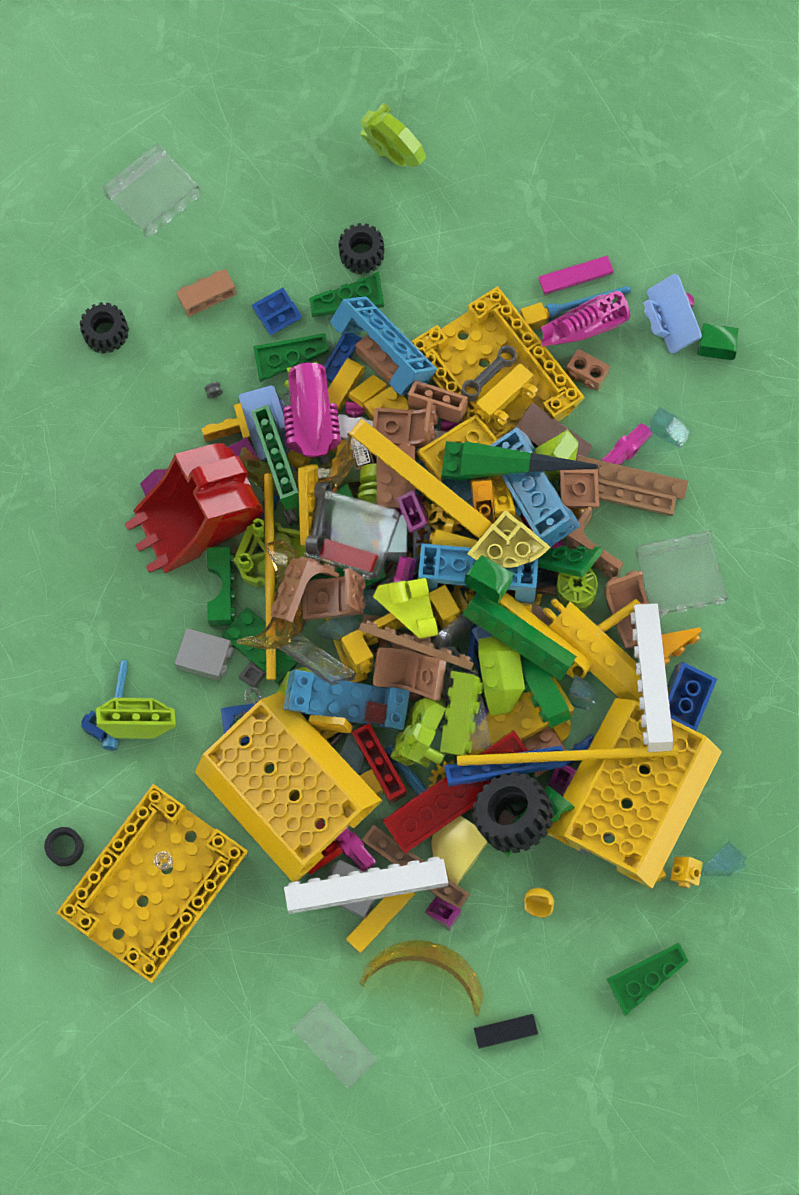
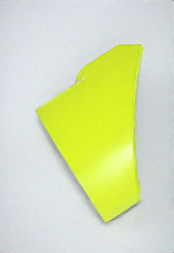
M426 578L378 585L373 597L418 638L422 639L438 635Z

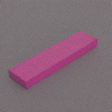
M604 256L539 276L538 280L544 295L611 275L613 274V268L608 256Z

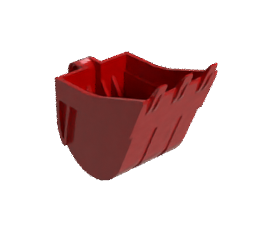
M223 443L211 444L175 454L162 479L133 510L136 516L125 523L128 530L141 525L146 538L135 546L138 551L152 547L157 557L156 560L146 566L149 573L161 568L164 573H168L199 558L207 548L215 547L246 531L247 526L252 525L253 520L261 517L263 508L247 479L248 472L240 457L235 456L233 450L225 447Z

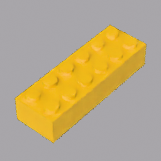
M552 677L572 716L574 714V707L557 679ZM524 692L510 713L490 716V713H488L480 727L476 725L474 734L471 733L472 749L467 755L479 754L512 730L516 732L521 741H524L548 728V724L546 722L543 723L538 714L540 712L539 708H534L530 697H532L530 692Z

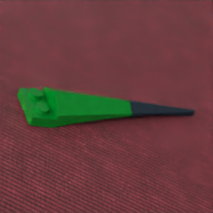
M446 441L441 477L442 479L467 480L527 472L597 469L598 465L467 441L465 443Z

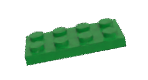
M246 607L221 635L224 639L230 640L233 647L266 673V622ZM276 632V680L273 681L279 685L284 680L287 672L293 670L304 658V654L278 632Z

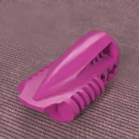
M614 291L606 295L595 296L542 326V346L582 341L611 331L627 322L630 318V309L623 293ZM617 297L616 303H612V300Z
M302 363L292 367L288 373L290 406L283 409L286 445L294 452L303 454L305 457L325 456L329 451L341 444L338 408L336 404L329 403L325 367L317 363Z

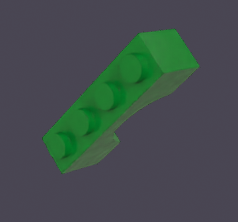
M230 547L207 548V568L209 572L216 574L222 580V589L219 595L207 602V621L209 626L231 625L233 619H236V609L232 607V601L236 600L235 589H232V583L235 582V571H232V564H235L233 561L235 554L231 553Z

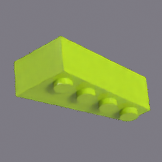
M451 671L450 678H454V682L448 690L451 704H448L445 711V719L448 720V724L443 726L440 752L465 756L472 749L470 737L471 733L474 734L476 728L474 716L479 711L480 703L477 701L478 695L482 694L483 683H481V679L476 675Z

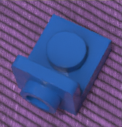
M91 711L83 717L81 728L84 732L103 743L106 734L97 727L96 723L94 724L96 713Z

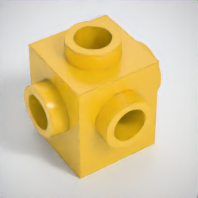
M674 857L670 880L677 882L678 886L682 888H690V885L699 886L703 862L691 857Z

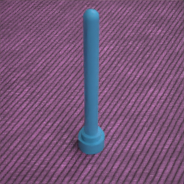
M626 286L561 305L547 304L545 307L548 309L549 319L560 315V312L574 309L595 296L606 295L614 291H620L624 295L630 293L631 288Z
M127 660L120 662L114 698H122L128 667ZM108 734L103 739L102 748L117 750L119 741Z

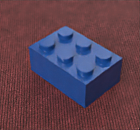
M684 662L676 665L667 684L671 719L697 731L717 678Z

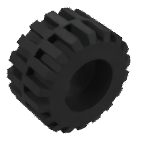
M357 223V226L351 225L350 229L346 228L344 234L340 235L338 242L339 255L346 269L350 268L353 273L358 271V274L366 271L367 274L370 273L371 269L373 271L376 270V265L380 266L382 264L381 260H384L385 253L384 239L381 236V232L379 230L376 231V227H369V224L366 223L364 226L361 223ZM358 244H366L371 247L365 253H356L352 250Z
M100 302L98 306L95 304L91 305L92 308H87L85 310L86 314H82V320H80V330L86 344H88L89 348H93L94 351L99 352L101 350L102 353H106V351L114 352L113 349L115 348L117 350L120 349V344H125V339L128 338L127 332H129L121 309L118 310L116 305L111 306V303L104 305L103 302ZM102 323L114 324L112 329L106 333L95 332L96 328Z

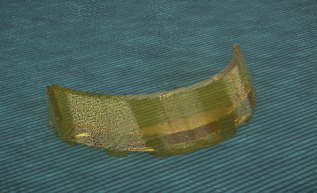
M350 434L343 449L332 460L318 467V482H330L332 489L336 486L338 487L343 482L354 462V438ZM242 447L239 457L248 472L247 479H250L262 488L264 492V474L271 473L269 464L257 458L247 447ZM293 471L299 488L298 471ZM274 481V495L279 496V493H278V490H277V487H276V484H275V481Z
M282 539L266 544V549L275 568L278 588L283 583L285 569L290 564L291 559H297L299 556L296 550ZM301 598L293 622L272 617L268 626L255 637L249 636L238 639L237 644L266 650L277 649L289 644L296 635H299L306 622L303 619V598Z
M405 941L384 949L366 965L360 980V985L365 987L366 981L370 976L388 965L403 961H421L446 970L461 983L471 999L475 1017H479L483 1002L480 982L467 961L452 949L442 944H434L431 941Z

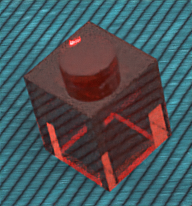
M365 702L362 722L383 725L387 704Z

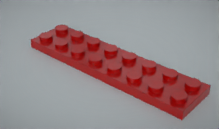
M512 730L477 755L520 753L528 750L516 732ZM445 776L382 819V821L403 852L407 853L471 809L474 802L478 801L476 796L479 792L483 791L482 787L485 784H490L492 781L485 780L448 787Z

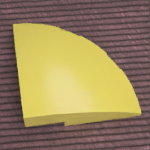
M505 510L467 554L475 560H478L483 555L504 568H513L533 562L542 556L550 546Z
M461 815L434 833L431 840L433 857H439V860L444 859L447 878L456 885H458L488 844L476 826Z

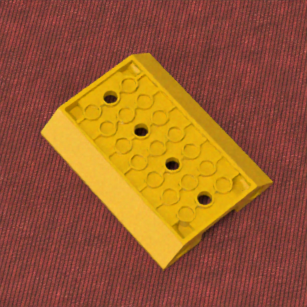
M498 286L468 305V312L441 329L436 325L411 341L437 368L432 377L436 385L441 389L460 395L464 382L475 380L487 368L479 365L481 361H488L490 365L497 358L498 351L502 346H511L516 350L517 356L514 364L510 367H503L481 388L477 400L473 402L468 401V410L463 419L465 421L475 415L473 413L475 404L521 363L534 374L531 384L535 385L538 391L532 400L522 392L502 411L507 413L509 418L506 419L507 423L502 427L494 418L488 424H485L498 440L516 427L531 403H534L557 421H561L584 399L580 390L548 349L542 346L541 340ZM466 333L468 338L461 340L458 338V335ZM508 353L500 354L505 360L513 359ZM472 387L465 388L468 394L473 395L477 393Z
M277 692L257 702L202 755L195 773L292 882H297L324 857L321 852L349 825L354 829L382 800L301 713L283 710L285 696L281 692ZM249 737V744L241 746L242 738ZM274 764V771L269 774L266 773L267 765ZM298 791L300 793L299 799L291 801V794ZM320 819H324L326 822L323 829L316 828V823Z
M615 698L588 750L647 747L643 743V733H646V727H642L641 715H644V709H640L639 702ZM671 719L673 746L678 747V756L582 760L563 795L575 808L570 812L567 810L560 815L561 818L555 823L552 821L551 828L546 830L548 832L547 835L578 851L583 848L617 866L616 871L652 889L722 751L708 737ZM647 766L650 773L647 775L641 774L639 767ZM625 799L631 801L632 807L629 809L623 808L621 801ZM611 834L614 837V842L606 843L603 840V836Z
M153 784L56 914L140 976L153 983L249 851L217 828L216 830L188 811L183 804ZM190 832L196 833L197 836L193 842L186 841V835ZM164 865H172L173 870L170 874L162 873ZM147 897L149 900L148 904L145 907H140L138 905L139 898ZM117 929L124 931V936L120 940L114 938V932Z

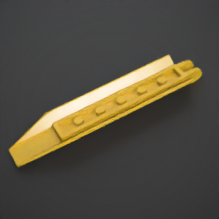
M553 598L550 601L551 604L561 613L556 616L549 608L545 607L543 609L544 614L553 621L549 627L590 660L591 667L589 671L618 698L639 702L642 692H638L637 681L640 680V675H636L637 662L573 603L569 602L564 608L559 601Z

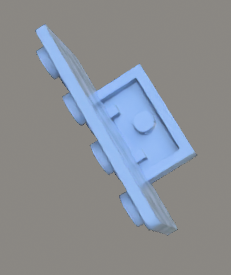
M673 274L647 290L649 299L643 302L645 306L644 312L651 322L652 332L665 339L670 353L674 354L702 337L679 275Z
M267 386L240 394L239 400L259 461L267 460L251 411L265 405H269L273 413L286 453L288 454L291 449L286 445L285 420L282 412L285 406L283 400L278 399L274 386Z

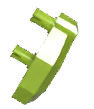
M382 103L376 111H368L361 119L363 130L360 135L375 150L378 156H386L398 166L407 165L414 167L421 165L427 157L422 144L404 124L389 113L391 108L386 103Z
M259 518L253 520L251 526H247L233 560L239 568L244 583L257 588L265 587V520ZM274 521L275 593H278V588L285 578V569L290 564L291 559H299L300 556L310 558V555L306 551V545H300V531L282 528L281 523ZM281 542L283 546L278 547L277 544Z
M424 696L414 704L406 716L404 730H399L396 735V746L390 758L405 766L418 763L427 768L431 761L440 765L444 758V753L431 748L430 745L446 710L445 699L433 700Z

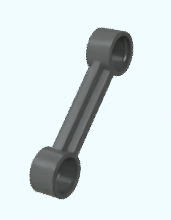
M502 346L498 351L497 358L475 380L464 382L461 395L467 396L469 402L477 400L481 388L503 367H510L514 364L517 356L516 350L511 346ZM508 353L513 359L505 360L500 354ZM472 387L477 393L473 395L468 394L465 388Z
M317 482L315 485L316 504L311 535H308L306 539V551L308 554L320 555L324 544L322 532L327 501H330L332 497L330 482Z

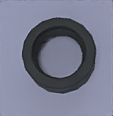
M59 827L48 834L45 839L44 849L46 855L53 863L59 866H69L81 858L84 844L82 838L75 830L69 827ZM62 835L72 837L76 844L73 854L66 858H60L53 852L55 839Z

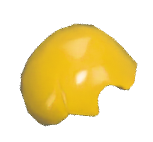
M540 887L531 888L525 894L524 909L526 912L536 917H547L552 914L554 898L548 890Z

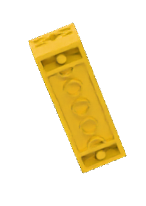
M446 585L429 593L432 613L442 631L446 629L452 630L460 623V610ZM392 613L373 621V623L378 624L377 628L384 630L385 627L393 630L401 627L407 628ZM359 629L342 637L341 642L342 649L356 675H364L369 673L372 667H374L373 655L368 646L377 643L379 637L359 631Z

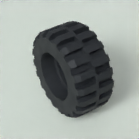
M512 772L511 775L507 773L502 774L498 779L496 777L493 778L490 784H485L482 787L483 791L479 792L476 796L478 801L474 802L473 810L475 812L472 814L475 826L485 840L493 848L504 853H510V850L513 853H520L522 849L527 851L531 849L530 846L533 844L535 846L539 844V840L542 837L545 838L548 834L546 830L551 828V819L554 817L552 802L541 785L534 778H530L529 775L521 774L520 776L517 772ZM516 801L528 802L527 810L521 819L509 825L499 824L500 814L505 807Z

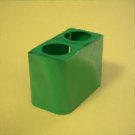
M703 323L702 337L699 341L697 354L704 357L734 360L737 352L739 328Z
M481 555L465 575L464 583L467 587L499 604L512 584L513 573Z

